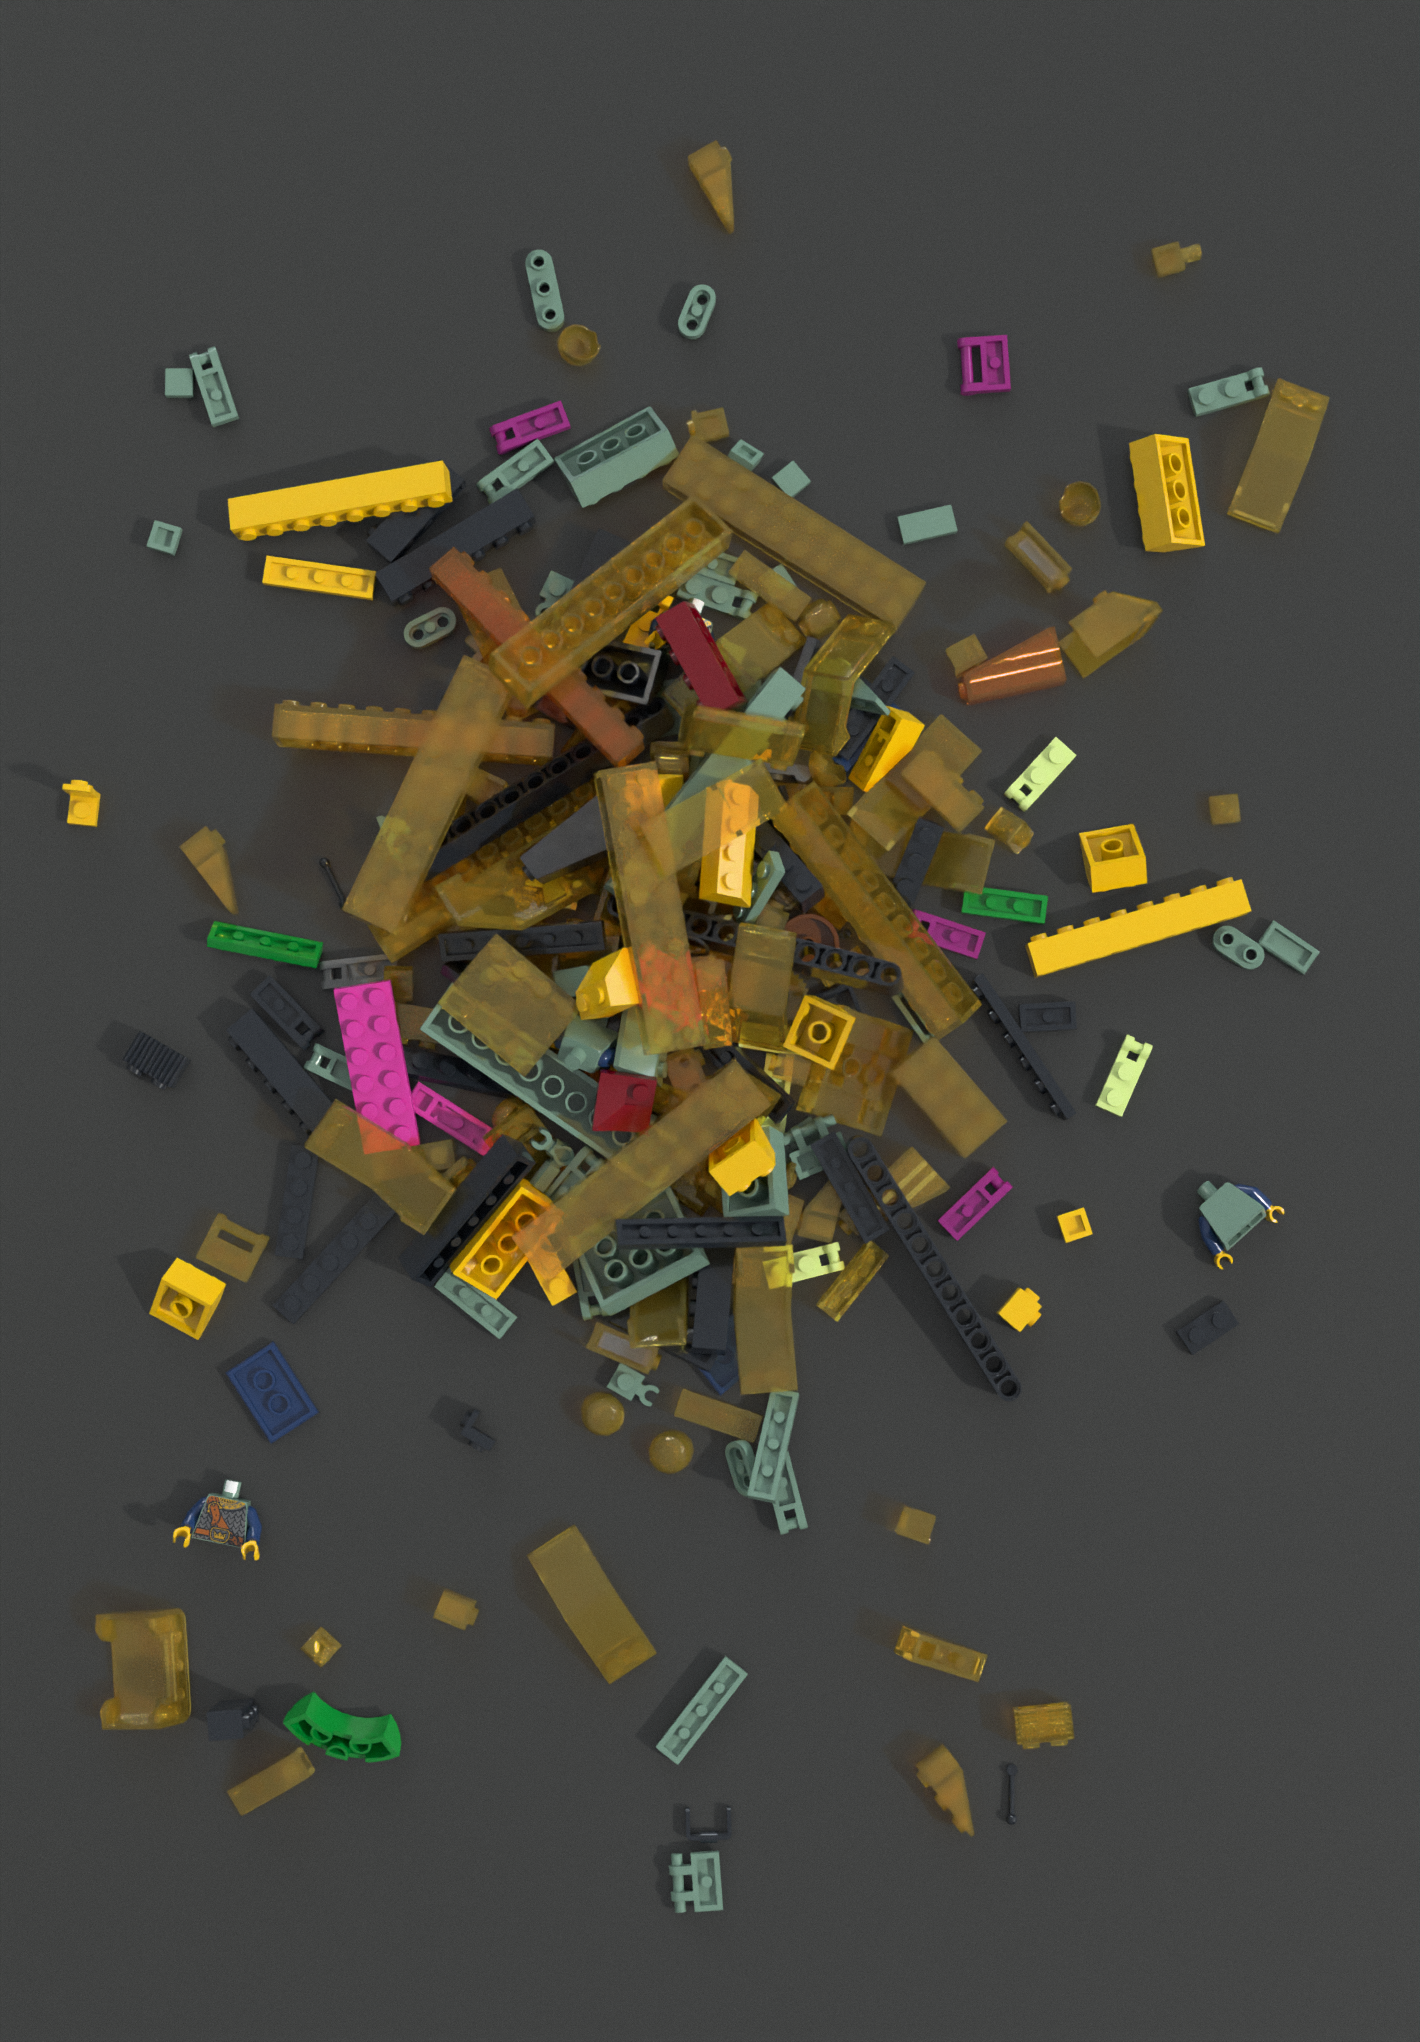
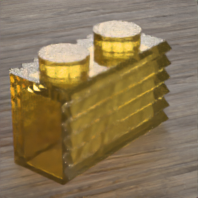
M1069 1702L1012 1707L1015 1741L1017 1745H1023V1749L1039 1748L1041 1742H1051V1746H1063L1068 1744V1740L1074 1739L1072 1712Z

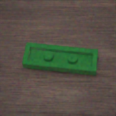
M965 885L961 914L1044 925L1048 896Z

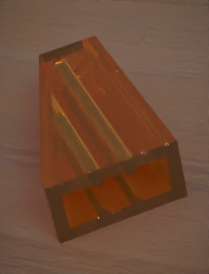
M1055 626L1043 630L964 673L961 683H958L960 698L965 699L967 706L1064 685L1067 679Z

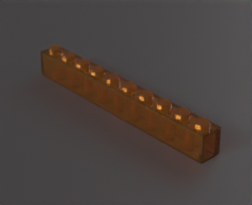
M455 547L449 550L429 568L432 579L589 741L621 771L644 750L643 734L634 725L629 727L623 721L625 719L623 713L616 706L611 708L604 701L606 697L596 686L591 688L585 682L587 680L585 674L578 667L573 669L566 662L568 658L558 647L553 649L547 643L549 641L547 635L540 628L535 630L529 624L530 619L523 610L519 608L516 611L510 605L512 601L502 589L497 591L491 585L493 581L485 571L478 572L473 567L475 563L465 551L460 553Z

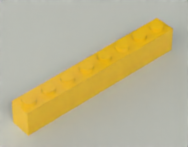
M442 460L229 498L230 530L238 539L250 541L262 535L278 536L283 534L284 531H306L310 527L318 525L329 527L341 521L358 522L363 520L364 517L369 516L386 517L392 512H413L417 508L426 506L432 508L441 507L444 503L452 502L450 474Z
M1233 877L1222 879L1216 882L1217 887L1207 889L1206 885L1190 889L1191 894L1180 897L1179 893L1172 894L1163 898L1164 903L1154 905L1153 901L1137 905L1138 910L1127 913L1126 909L1110 913L1111 918L1100 921V917L1092 918L1083 922L1084 927L1074 929L1073 925L1057 929L1058 934L1047 937L1046 933L1030 937L1031 942L1027 943L1025 948L1034 977L1043 976L1246 915L1251 912L1242 879L1234 881Z

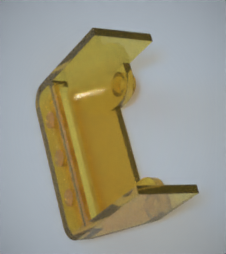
M1104 590L1092 599L1094 604L1069 622L1074 631L1059 641L1058 645L1081 676L1086 678L1153 628L1163 613L1159 604L1155 601L1115 591L1108 594Z
M686 698L678 743L682 747L687 748V754L704 757L705 752L771 763L770 768L787 771V766L794 765L805 734L806 724L789 716L788 720L702 706L692 699Z

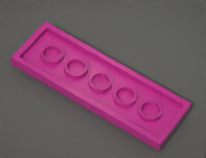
M391 980L335 988V1001L364 1154L420 1145Z

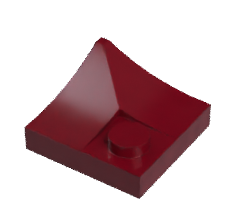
M600 1069L592 1131H626L648 1134L657 1077Z

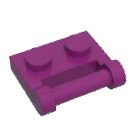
M1007 335L964 337L958 339L957 347L961 351L963 384L960 386L961 395L970 396L980 393L1010 392ZM972 348H979L982 379L980 383H974Z

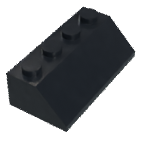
M558 628L543 682L649 706L663 686L670 659L659 650Z

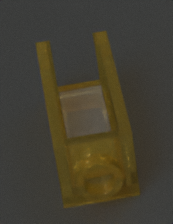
M1028 521L1022 525L1021 530L1013 537L1010 536L1006 539L1004 546L1022 562L1049 593L1054 588L1058 591L1061 590L1071 580L1068 576L1072 568Z
M596 1322L595 1329L586 1346L591 1351L645 1374H649L650 1369L656 1371L662 1355L658 1354V1347L600 1322Z

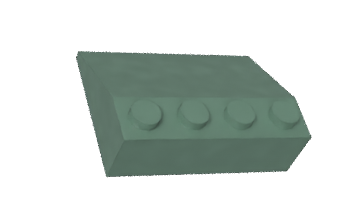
M668 1183L568 1235L600 1307L610 1316L710 1264L703 1248L616 1249L615 1219L687 1218Z

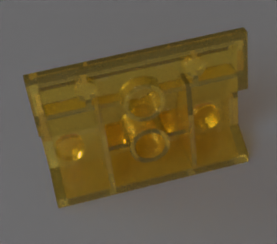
M498 934L493 936L437 1003L524 1077L579 1014L574 998Z
M834 1004L856 1017L834 1070L811 1060L796 1110L815 1117L821 1115L822 1118L833 1114L837 1124L881 1137L914 1030L865 1015L845 1005Z

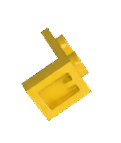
M71 780V784H63L62 790L70 795L67 823L97 827L101 794L94 790L93 786L88 785L86 781Z

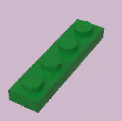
M214 921L207 938V947L317 968L323 951V942Z

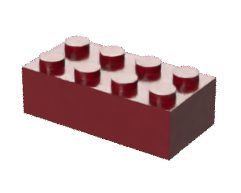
M683 601L655 618L659 624L655 628L661 639L669 642L672 648L669 654L677 666L681 665L686 673L682 676L689 690L694 689L699 699L696 700V703L703 715L708 714L711 718L720 719L748 703L695 604Z

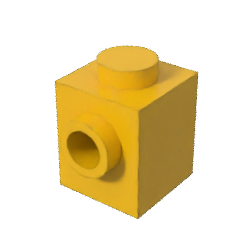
M1028 1287L1025 1290L1017 1288L996 1314L1017 1332H1021L1026 1325L1031 1327L1041 1316V1313L1038 1311L1042 1306L1037 1302L1040 1297Z

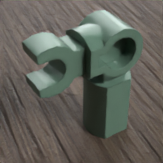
M540 1126L539 1131L545 1135V1139L542 1142H537L531 1138L530 1142L538 1150L545 1149L546 1154L551 1158L550 1160H545L530 1180V1183L545 1193L562 1170L560 1168L569 1165L573 1160L574 1152L568 1143L558 1138L552 1139L549 1131L545 1127Z

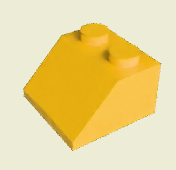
M1134 824L1079 833L1086 876L1092 893L1147 883L1146 856Z
M622 948L591 965L575 992L576 1006L581 1020L611 1017L639 1004L628 948Z
M805 995L783 1047L834 1070L856 1017L817 996Z
M755 1116L709 1147V1173L729 1196L736 1192H743L750 1186L753 1180L759 1176L764 1177L768 1175L776 1165L775 1152Z
M176 1258L161 1279L149 1314L199 1340L221 1300L226 1284L193 1265Z

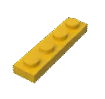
M266 556L262 583L275 587L373 600L376 571Z

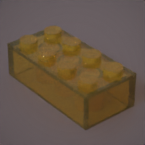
M929 1036L888 1072L960 1157L966 1158L1007 1122L934 1036Z

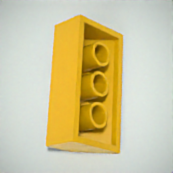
M1153 434L1130 442V461L1133 467L1134 487L1137 493L1138 514L1141 519L1142 540L1145 545V551L1169 552L1205 546L1189 439Z
M724 781L706 789L699 899L745 908L751 906L758 797L748 786Z
M523 1178L449 1267L454 1275L497 1300L565 1213L549 1197Z

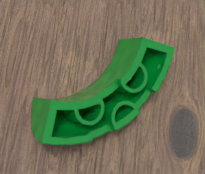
M312 1692L299 1700L288 1711L283 1720V1724L306 1745L309 1746L312 1743L326 1750L325 1754L346 1761L348 1757L365 1758V1762H379L398 1757L400 1754V1732L391 1714L375 1718L351 1716L332 1708L322 1701L315 1692Z

